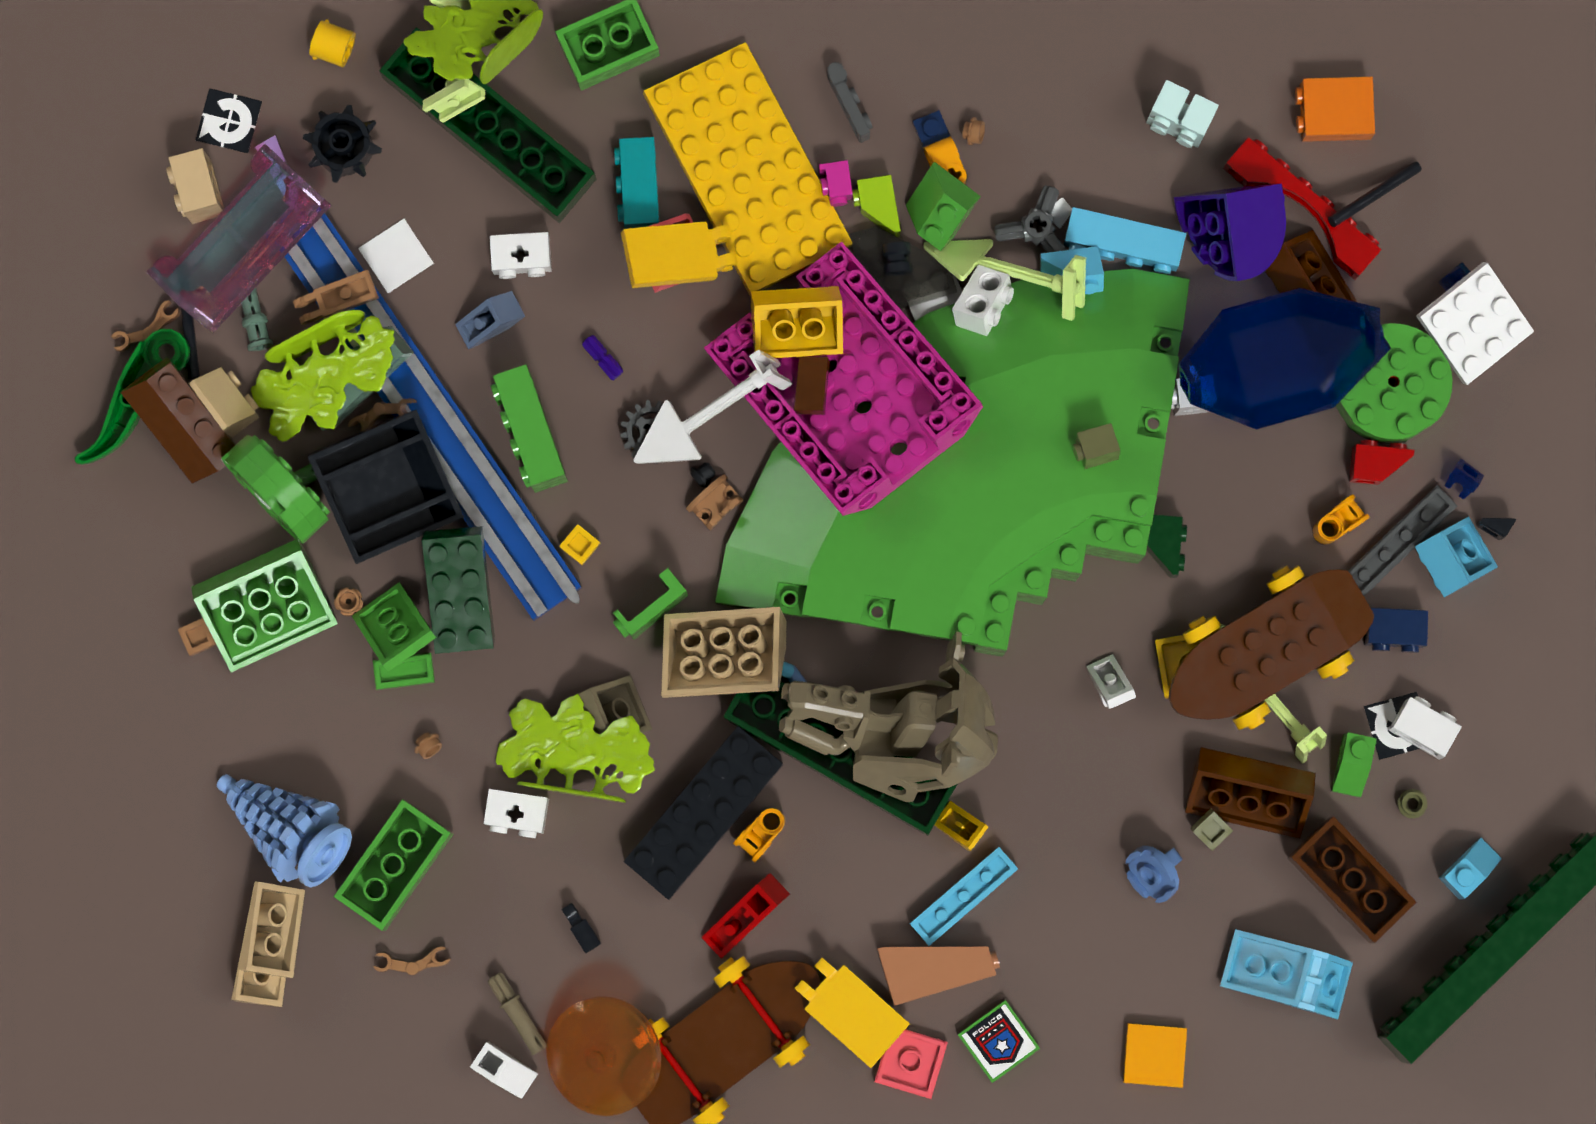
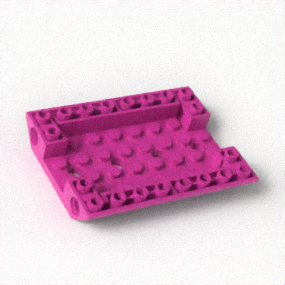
M841 241L796 276L800 285L798 288L838 286L842 297L843 354L803 356L828 357L830 361L837 363L835 370L828 374L825 415L796 414L794 411L799 357L776 358L781 363V366L776 368L778 373L790 379L792 382L791 386L781 390L767 383L760 389H754L745 395L744 398L841 515L844 516L872 508L965 436L983 408V404ZM750 312L704 347V350L734 386L747 379L749 374L756 370L749 357L754 353ZM862 402H870L872 404L871 409L867 413H858L857 406ZM897 443L907 445L906 451L901 455H895L891 452L893 446Z

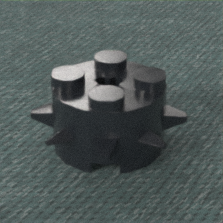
M347 105L340 114L339 112H334L328 115L320 111L318 113L320 121L315 126V132L303 134V140L312 144L315 156L308 164L310 168L322 165L331 172L332 182L338 183L342 176L355 173L365 177V166L369 163L372 155L382 152V148L373 143L369 134L376 125L375 120L362 122L354 115L352 105ZM340 140H343L345 143L347 142V146L343 149L338 145Z

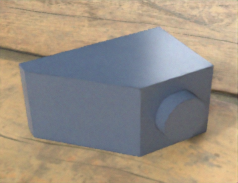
M510 291L486 299L455 325L469 350L510 329L523 319L525 314L513 292Z

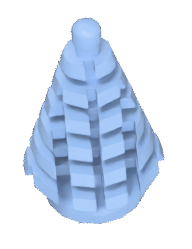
M228 774L219 778L217 788L224 794H227L226 801L231 810L235 811L240 824L245 825V831L253 839L256 848L262 853L267 865L272 867L271 870L279 882H282L283 879L289 882L299 878L301 883L311 888L323 883L338 869L350 848L352 834L349 828L338 823L339 816L337 813L340 809L336 804L319 801L308 796L304 797L279 788H275L272 791L268 785L254 784L253 781L240 779L236 782Z

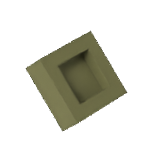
M1212 808L1190 828L1212 851L1233 832L1232 828Z

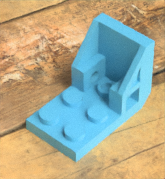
M1235 929L1220 986L1338 1019L1353 962L1315 949Z

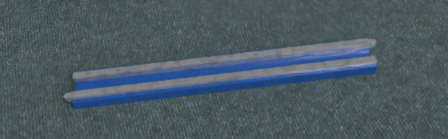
M320 206L305 214V219L288 230L280 222L275 221L273 223L276 236L272 240L309 294L314 289L364 271ZM375 287L379 299L349 310H361L365 312V318L371 315L379 318L382 327L392 326L414 352L385 380L382 389L377 393L385 403H399L402 399L408 398L417 401V403H407L406 411L417 410L463 513V519L469 527L483 526L485 551L533 621L567 598L573 603L578 604L580 598L577 591L582 589V587ZM361 324L347 332L358 333ZM363 334L358 335V338L360 340H365V336ZM348 339L345 340L350 349L360 346L353 339L351 342H348Z

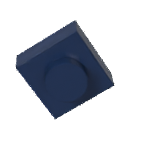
M939 110L912 122L922 147L950 136Z

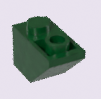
M1153 515L1146 550L1170 578H1176L1179 575V571H1184L1185 554H1181L1180 549L1181 542H1186L1187 525H1182L1183 517Z

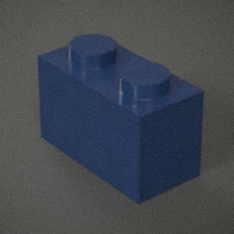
M1371 608L1374 619L1364 635V645L1372 646V651H1390V647H1401V652L1419 653V648L1427 646L1428 611Z

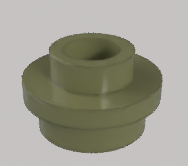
M1408 789L1400 794L1397 806L1403 816L1411 819L1418 818L1427 809V799L1421 791ZM1410 798L1415 799L1417 802V806L1413 810L1407 806V801Z

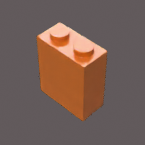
M1373 77L1305 78L1300 83V87H1296L1295 102L1301 108V116L1296 118L1297 133H1302V142L1371 140L1375 135Z

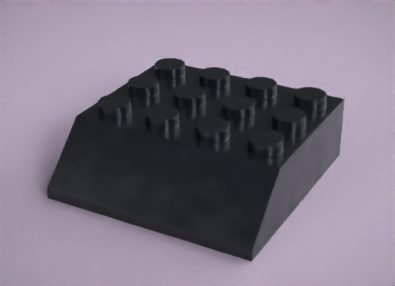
M417 410L388 419L308 454L310 464L355 564L422 536L425 531H434L464 518Z

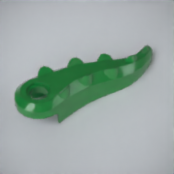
M160 329L153 332L144 341L139 342L123 368L97 440L88 449L76 455L74 458L76 464L85 465L96 462L110 455L125 443L139 423L140 417L120 391L163 360L160 357L159 351L165 344H170L174 347L175 354L170 360L180 372L187 365L190 358L188 341L181 333L172 329Z

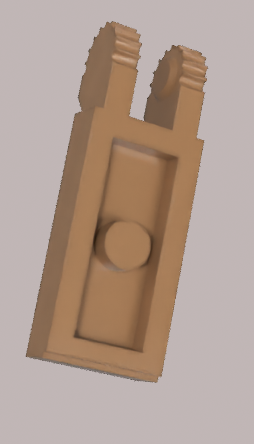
M365 270L314 289L312 293L295 299L293 304L295 308H302L317 301L320 309L306 313L299 318L301 325H305L379 299L369 271Z

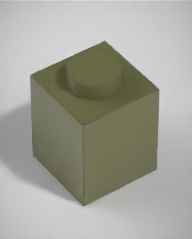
M1111 423L1077 433L1076 442L1072 447L1076 460H1082L1084 469L1119 460L1120 447Z

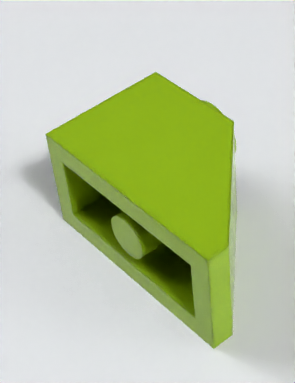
M891 175L857 180V189H852L854 207L860 206L861 214L894 238L900 237L901 230Z

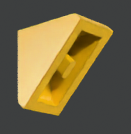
M952 801L947 804L934 825L969 852L988 829L985 823Z

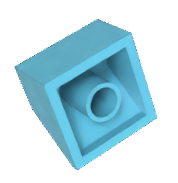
M1470 517L1459 521L1415 546L1421 562L1427 567L1435 586L1440 590L1443 597L1448 596L1498 567Z

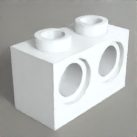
M978 265L952 308L956 326L987 336L991 328L997 326L1005 304L1008 305L1013 298L1014 289L1011 286L1010 275Z

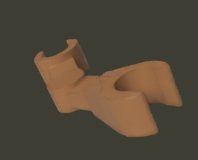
M169 300L164 301L156 314L155 320L149 327L129 334L122 331L113 333L112 339L125 338L124 345L114 347V349L124 352L128 350L131 344L144 341L153 332L162 329L176 320L180 315V309L176 308L172 315H166L165 309L171 302Z
M408 398L402 399L399 403L377 402L367 413L352 418L349 421L348 427L355 426L360 422L362 425L361 431L372 427L381 415H402L407 413V403H417V401Z
M437 947L423 959L410 963L392 959L387 953H378L376 956L385 957L388 964L384 968L373 967L379 972H386L391 969L406 972L409 975H416L419 971L426 968L445 966L450 962L451 958L443 962H439L436 959L437 952L445 950L446 947Z

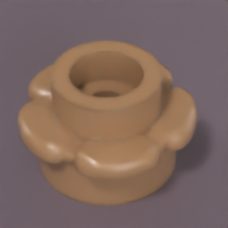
M972 117L971 122H965L963 139H967L968 145H973L974 143L981 144L985 134V122Z
M342 588L334 599L335 608L340 610L344 616H352L363 607L362 595L355 588ZM351 599V604H347L346 600Z
M429 732L422 734L415 742L417 745L414 749L415 753H419L423 759L434 756L442 748V743L438 738L439 735L437 733L430 734Z

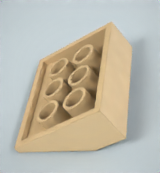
M768 607L664 614L662 698L779 691L786 651L787 621L781 608Z

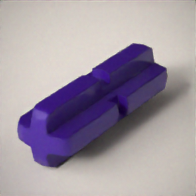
M594 335L589 336L583 341L584 349L595 362L598 360L599 366L611 380L617 379L623 373L622 367L611 354H607L605 347Z

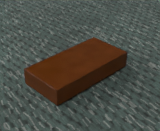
M799 357L794 405L796 414L825 415L830 363L828 357Z

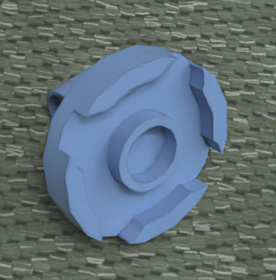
M1139 847L1130 853L1126 859L1125 864L1129 863L1130 869L1126 873L1127 878L1142 897L1147 898L1151 896L1157 899L1156 903L1165 902L1178 890L1179 878L1174 866L1181 862L1183 858L1175 848L1164 854L1154 847Z

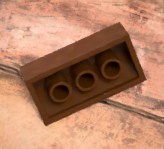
M1314 230L1282 244L1278 256L1270 267L1265 270V273L1273 281L1281 299L1287 304L1296 324L1301 327L1309 340L1311 348L1317 353L1319 358L1338 350L1373 328Z
M168 357L120 391L191 483L219 472L225 467L221 458L236 445L235 442L222 430Z
M1200 747L1192 775L1185 813L1203 816L1212 808L1225 822L1300 839L1314 798L1316 773Z

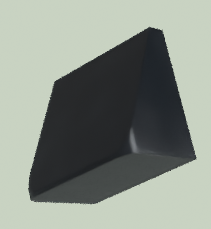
M1482 518L1476 525L1497 540H1502L1508 535L1516 519Z

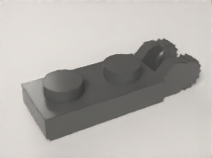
M839 62L829 64V67H827L829 83L858 141L862 143L870 139L869 129L873 128L872 123L866 112L861 114L857 106L860 100L853 87L848 88L846 85L847 72L843 69L844 66L839 64Z

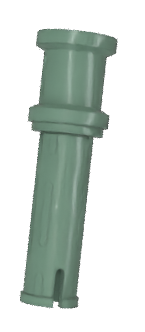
M240 262L234 264L232 268L235 273L245 316L241 323L242 327L246 328L249 339L247 348L248 351L265 350L274 345L273 340L269 339L266 327L268 319L261 312L250 267L251 263ZM245 282H246V284H247L250 301H249V298H248V294H247Z

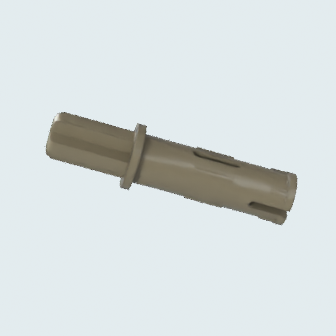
M502 973L491 977L488 980V984L501 1004L499 1008L505 1010L530 1050L531 1055L533 1056L546 1048L548 1044L544 1041L518 999L521 996L519 994L516 996Z

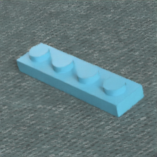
M998 847L915 918L910 925L926 944L930 946L1016 872L1018 868L1003 850Z

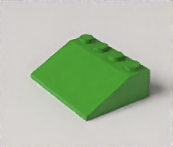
M293 540L191 587L193 600L230 672H234L338 624L301 542Z

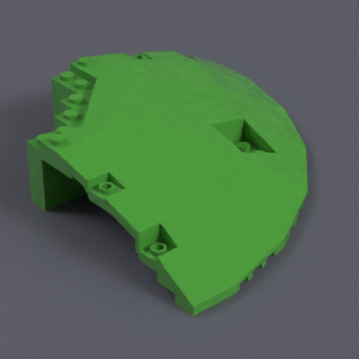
M1138 269L1104 271L1103 292L1085 294V306L1083 308L1075 306V318L1073 321L1062 318L1061 293L1054 292L1052 288L1019 280L1011 283L1014 289L1013 298L1008 305L1005 304L997 326L992 327L987 336L956 326L952 311L955 303L929 312L915 321L913 325L983 404V408L965 436L872 508L844 516L841 515L782 442H780L772 451L726 544L715 603L743 609L780 607L782 613L786 615L833 620L951 641L957 631L962 632L961 643L975 646L974 652L1003 657L1008 648L1016 600L1042 605L1047 598L1050 578L1076 582L1082 574L1085 554L1136 564L1146 555L1179 361L1178 352L1184 325L1190 279ZM1163 338L1168 339L1170 347L1163 348L1160 345V340ZM870 402L860 403L857 406V412L867 413L871 409L872 404ZM1148 420H1157L1158 428L1151 429L1148 426ZM1111 423L1120 447L1119 460L1084 469L1082 460H1076L1072 447L1076 442L1077 433ZM897 443L893 446L891 452L895 455H901L906 451L907 445ZM787 594H792L796 598L795 602L791 605L786 604L784 601V597ZM875 607H880L883 610V615L879 618L872 615V609Z

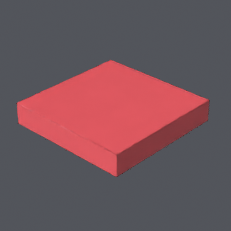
M905 1029L882 1055L874 1082L931 1099L948 1042Z

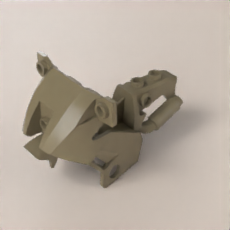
M956 631L947 645L946 663L939 667L938 677L946 682L921 680L864 692H857L853 687L847 685L837 688L803 681H793L790 684L785 683L782 687L781 699L787 700L790 710L788 716H785L779 722L780 732L785 733L787 738L823 755H839L851 747L855 752L853 781L904 802H913L918 792L949 788L972 777L990 764L991 760L996 756L998 748L997 734L985 729L986 726L995 725V713L991 699L978 680L968 669L959 663L962 662L965 654V645L961 644L962 632ZM812 717L834 725L836 729L843 731V734L839 738L834 739L832 735L801 720ZM943 721L956 724L949 737L935 747V757L941 761V764L924 759L894 757H916L934 732L936 722L940 723ZM937 779V781H931V782H925V783H919V784L916 783V782H920V781H926V780ZM890 785L901 786L904 790L893 789Z

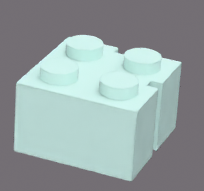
M1166 80L1146 123L1151 125V130L1160 135L1168 133L1176 137V141L1187 148H1192V146L1198 148L1219 105L1195 94L1189 105L1185 101L1190 91Z

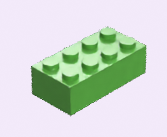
M525 364L493 375L495 384L490 386L498 406L503 405L505 411L500 412L507 433L512 432L514 435V439L509 441L516 459H522L524 466L519 467L526 488L531 486L534 492L537 493L568 482L527 365Z
M402 799L334 897L381 931H386L454 834Z

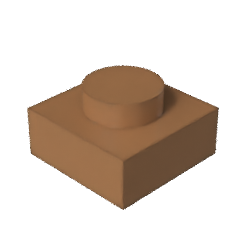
M203 618L178 629L186 650L191 657L216 646Z

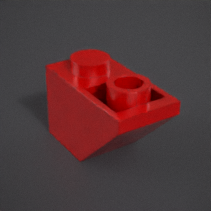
M1361 440L1360 444L1352 447L1349 482L1379 485L1414 456L1415 450L1407 449V445L1402 443H1390L1389 447L1378 446L1377 441Z

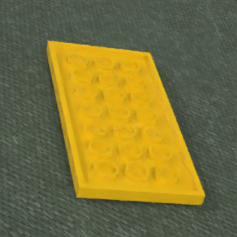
M746 42L643 91L649 107L714 228L725 225L730 226L732 237L727 238V243H724L723 246L727 253H735L737 265L734 267L750 296L751 291H761L808 268L841 241L847 248L853 245L833 206H830L828 195L823 196L822 184Z

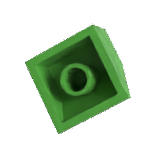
M934 162L907 202L906 207L917 234L939 251H942L955 237L981 196Z

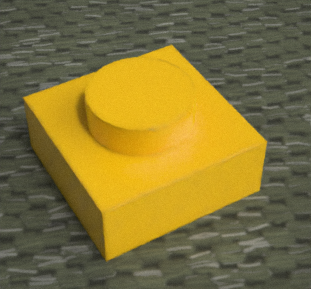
M577 524L559 547L583 566L601 543Z

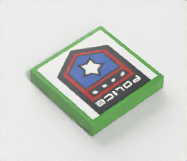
M1006 1000L957 1034L992 1083L1040 1049Z

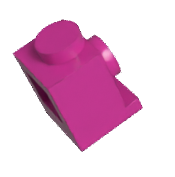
M848 160L819 164V175L826 176V178H821L823 196H829L830 206L847 205V201L853 198Z

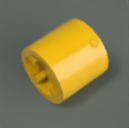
M328 19L322 20L314 32L309 55L312 56L313 60L320 59L343 68L351 55L356 33L331 24Z

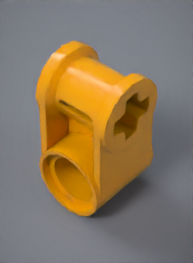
M951 136L923 147L930 167L935 162L966 184V171Z
M1354 494L1332 508L1331 512L1317 521L1313 527V536L1317 542L1323 545L1331 544L1370 518L1369 514H1364L1355 502ZM1323 523H1329L1334 527L1335 533L1333 537L1323 534Z
M775 808L765 809L752 824L746 827L734 841L733 845L744 849L752 856V861L756 863L771 846V842L783 830L786 821L784 814ZM768 813H775L780 818V825L775 830H769L764 825V818ZM747 839H750L758 847V849H756L750 842H748Z

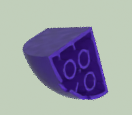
M1282 183L1229 188L1174 197L1175 209L1182 232H1188L1194 244L1191 250L1203 265L1208 264L1215 270L1214 274L1229 281L1247 280L1263 273L1278 256L1286 231L1285 197Z

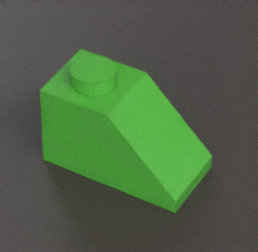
M1350 732L1343 734L1332 792L1355 797L1362 796L1371 769L1377 738Z

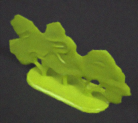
M468 0L471 6L468 10H463L457 5H447L444 8L424 6V19L433 25L434 30L415 31L406 37L403 42L408 47L409 54L425 58L433 57L434 72L449 81H453L455 78L471 79L473 76L471 66L473 62L484 61L480 71V81L482 84L489 83L531 43L543 19V10L539 9L537 3L532 0ZM514 8L520 10L519 14L514 12ZM504 10H509L514 17L511 20L513 21L510 22L505 18ZM521 15H528L520 22ZM504 20L507 24H500L498 21ZM500 27L514 28L502 40L496 38L494 34ZM497 44L489 52L488 56L481 50L482 47ZM469 52L475 55V57H468L465 53Z
M348 310L334 314L269 349L265 353L267 361L271 363L286 362L283 370L279 372L269 369L260 370L256 378V385L250 389L254 401L260 408L273 410V414L270 417L269 433L272 436H276L279 441L285 442L300 432L307 415L313 417L318 427L335 429L338 420L337 412L342 409L346 400L343 390L345 385L351 383L362 391L378 392L382 389L386 379V372L393 360L390 347L395 341L393 336L394 330L384 329L379 318L371 315L365 318V312L361 310ZM361 324L358 333L347 332ZM363 334L365 336V340H360L358 338V335ZM336 337L339 338L338 346L333 353L325 356L320 353L319 346ZM348 339V342H351L352 339L360 345L359 349L355 351L350 349L345 340ZM341 345L345 348L342 354L339 352ZM313 351L312 355L308 357L303 365L299 366L294 360ZM289 370L291 371L292 376L290 380H288L286 377V373Z
M578 693L562 701L557 714L553 717L544 709L542 703L529 699L520 700L517 703V707L509 712L512 727L517 731V734L499 743L496 763L497 765H502L503 771L508 778H515L526 770H532L537 776L536 783L519 781L516 785L626 803L624 798L606 795L603 788L617 781L622 790L626 793L634 794L641 788L644 776L655 771L653 766L654 760L648 755L650 743L646 736L640 732L639 725L633 716L629 715L614 720L601 734L595 733L593 730L595 719L589 711H584V703ZM537 758L541 760L540 768L535 765ZM610 764L616 765L614 773L611 776L605 775V779H603L604 770ZM595 766L601 769L599 775L595 773ZM550 769H556L559 773L565 775L566 783L564 788L544 785V778ZM578 770H588L594 775L596 782L592 791L572 789L574 774ZM622 771L623 777L616 778L617 774Z

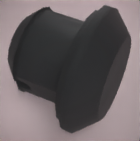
M704 462L697 469L691 467L690 474L701 487H708V481L715 476V470L709 463Z

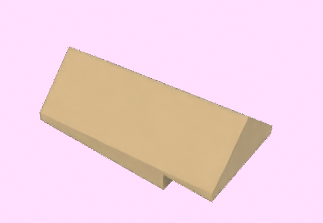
M254 882L231 1000L241 1003L282 1007L286 978H293L305 890L264 882Z

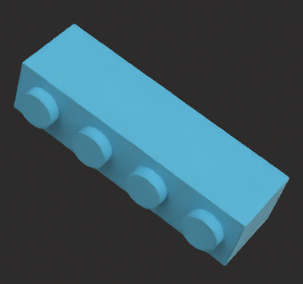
M1073 207L1063 245L1069 247V250L1098 246L1102 260L1114 261V258L1126 260L1125 264L1129 266L1142 267L1144 264L1153 266V270L1156 272L1170 274L1171 271L1176 272L1179 267L1186 233Z

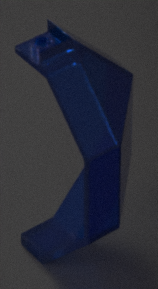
M1298 288L1222 309L1179 363L1180 386L1191 405L1256 430L1332 409L1391 349L1384 337L1383 328L1380 323V308Z

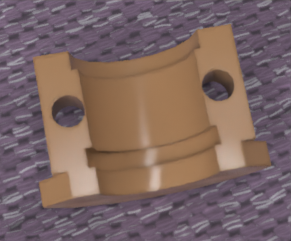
M725 474L706 487L686 508L689 513L693 511L710 531L726 514L743 502L739 494L726 481L728 478ZM729 491L734 493L732 497L727 496ZM708 514L709 518L704 520L702 519V515Z

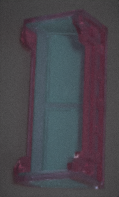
M266 144L258 150L251 160V169L256 175L178 259L170 255L159 258L146 271L183 310L212 333L221 326L332 206Z

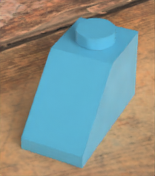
M1098 246L1040 254V272L1054 276L1056 274L1063 275L1064 268L1075 255L1085 257V294L1103 292L1104 271Z
M1480 837L1439 879L1458 899H1465L1488 877L1502 858Z

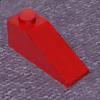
M769 873L701 938L722 959L781 904L790 893Z

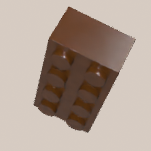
M1334 816L1326 819L1287 857L1369 943H1376L1417 903Z

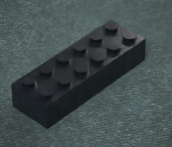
M738 726L623 862L665 898L670 900L783 767V763Z

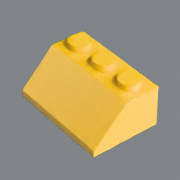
M838 286L751 291L754 352L761 350L774 358L843 354V306Z

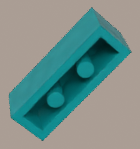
M654 137L619 139L620 147L614 148L615 165H621V176H616L617 194L622 193L623 204L617 205L618 222H624L625 229L647 227L659 223Z

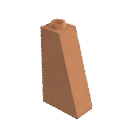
M988 946L877 948L894 1006L997 975L995 969L1000 968L996 952H990Z

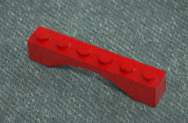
M1248 137L1226 162L1223 169L1244 187L1282 183L1284 195L1303 206L1316 219L1329 243L1333 262L1351 278L1356 280L1382 250L1378 247L1379 242L1369 233L1363 234L1356 228V222L1351 217L1336 227H1332L1328 218L1337 212L1333 209L1335 207L1333 202L1323 195L1319 197L1311 190L1313 188L1312 185L1303 177L1297 178L1289 171V165L1282 159L1277 158L1275 160L1267 153L1268 148L1257 139L1253 141Z

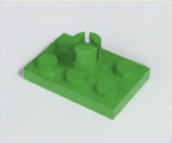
M400 582L352 615L357 626L388 672L437 638Z

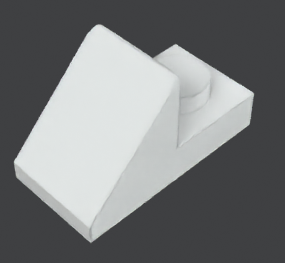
M1113 654L1086 666L1105 707L1111 709L1136 698L1132 685Z

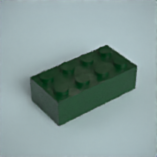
M483 526L425 531L422 537L431 625L432 631L437 637L433 640L435 654L494 649L495 633Z

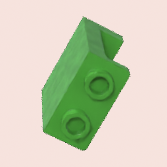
M668 568L659 575L661 582L668 591L631 621H627L618 609L613 612L616 618L613 624L624 638L630 635L635 640L661 619L664 614H667L688 597L686 589Z

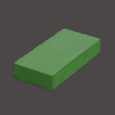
M432 653L412 655L389 672L384 668L380 660H373L376 690L435 683Z

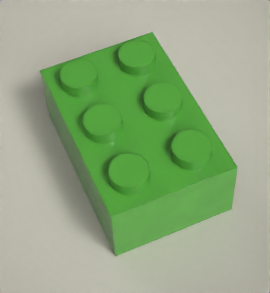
M637 0L622 1L555 31L557 40L581 91L660 56L657 43Z

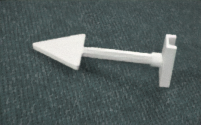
M757 350L749 356L756 370L750 373L747 379L683 422L671 402L665 400L641 444L634 462L645 464L700 460L701 454L690 437V433L756 388L760 389L769 383L781 390H785L792 385L790 379L778 373L776 368L781 366L779 360L761 350Z

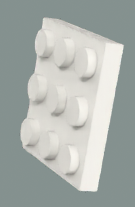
M1486 262L1478 265L1416 315L1429 336L1434 339L1458 378L1465 385L1471 383L1534 332L1494 271Z

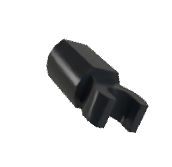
M573 903L561 909L572 925L570 930L585 954L602 944L588 921L581 918Z

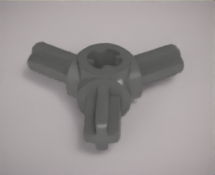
M1045 185L1035 209L1031 208L1028 215L1021 216V221L995 225L994 233L996 240L1001 242L1023 238L1024 242L1031 241L1036 247L1041 244L1047 253L1067 250L1055 236L1054 232L1056 229L1052 225L1054 217L1051 214L1057 201L1059 190ZM1034 221H1038L1039 226H1044L1040 233H1037L1035 228H1030L1033 226Z

